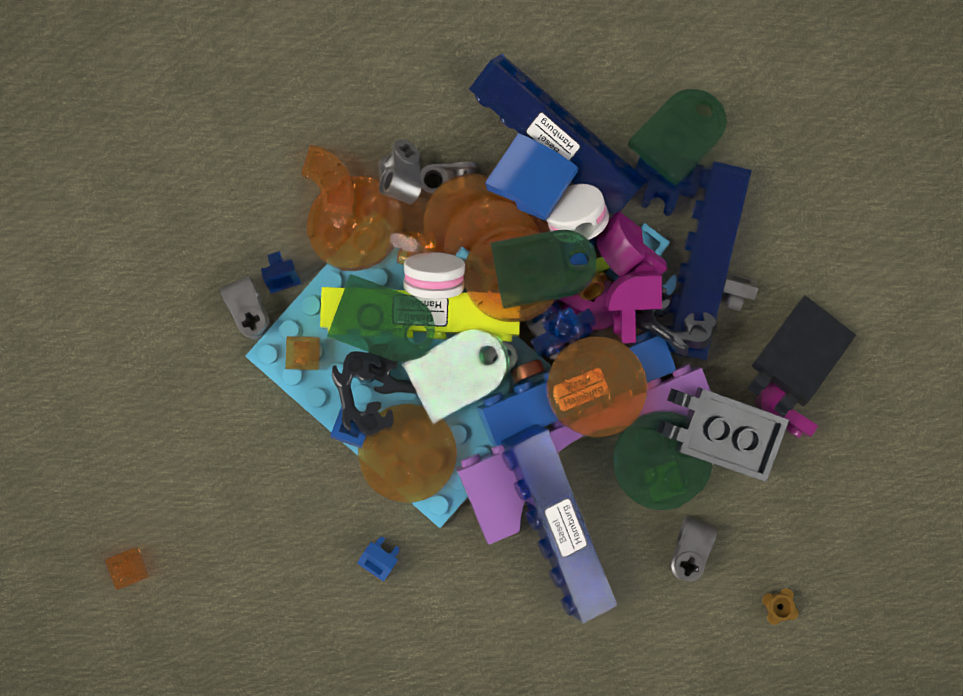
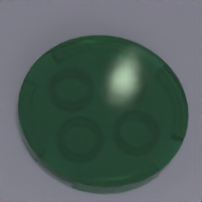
M669 410L647 412L633 419L619 434L613 450V470L622 490L636 503L654 510L676 509L694 498L706 486L711 475L713 463L675 450L677 440L655 432L659 420L683 428L687 416Z

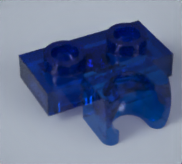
M643 145L632 179L647 183L640 204L641 207L646 209L653 198H660L665 204L664 215L670 216L674 211L679 194L692 199L695 197L704 165Z
M569 307L555 319H548L541 323L545 333L531 340L532 346L539 357L543 354H546L547 357L553 356L563 350V344L575 338L576 341H579L593 332L591 327L596 325V319L589 308L575 315L572 308Z

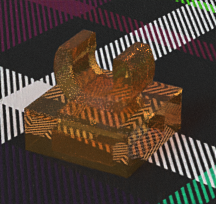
M394 231L391 233L389 244L401 248L397 255V263L404 265V261L412 255L434 252L437 240L413 231Z
M287 336L285 369L319 371L321 338Z
M138 547L105 559L116 590L149 577Z

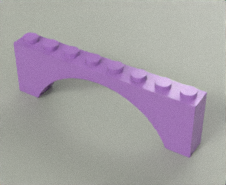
M685 364L676 368L672 372L673 376L661 380V378L643 384V389L631 393L629 390L613 397L612 402L603 406L598 403L582 410L583 414L572 419L570 416L552 423L553 427L542 432L539 428L523 435V440L510 444L509 441L499 446L494 445L491 447L492 453L483 457L476 453L462 459V466L457 467L456 470L487 543L490 545L520 531L523 505L535 478L553 456L573 441L592 432L617 426H644L656 429L659 420L683 428L690 409L669 402L667 398L671 388L695 396L698 387L711 391L702 368H691L690 364Z

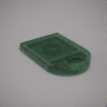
M699 89L679 91L670 97L633 135L627 146L677 187L721 139L727 124L725 110L719 100L706 91ZM697 105H706L710 108L712 114L710 116H702L696 111L695 107Z
M554 230L491 243L503 309L576 295L590 285L596 273L595 250L586 237L575 231ZM582 253L589 258V261L582 267H576L570 263V259L574 254Z
M350 274L327 337L395 362H408L419 358L430 348L435 336V322L428 307L417 298ZM414 325H421L427 330V338L420 344H414L408 339V331Z
M472 329L451 337L402 365L430 419L435 423L499 388L505 381L509 371V355L505 345L496 335L486 330ZM486 346H492L497 351L498 358L493 365L487 364L482 358V350Z

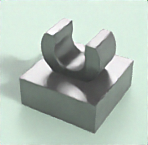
M725 272L721 284L723 292L729 293L726 302L728 304L727 308L740 311L744 297L755 300L758 291L757 281Z

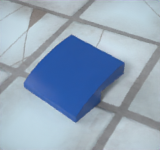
M518 133L485 184L488 191L515 201L517 209L546 221L578 172V167L549 147Z

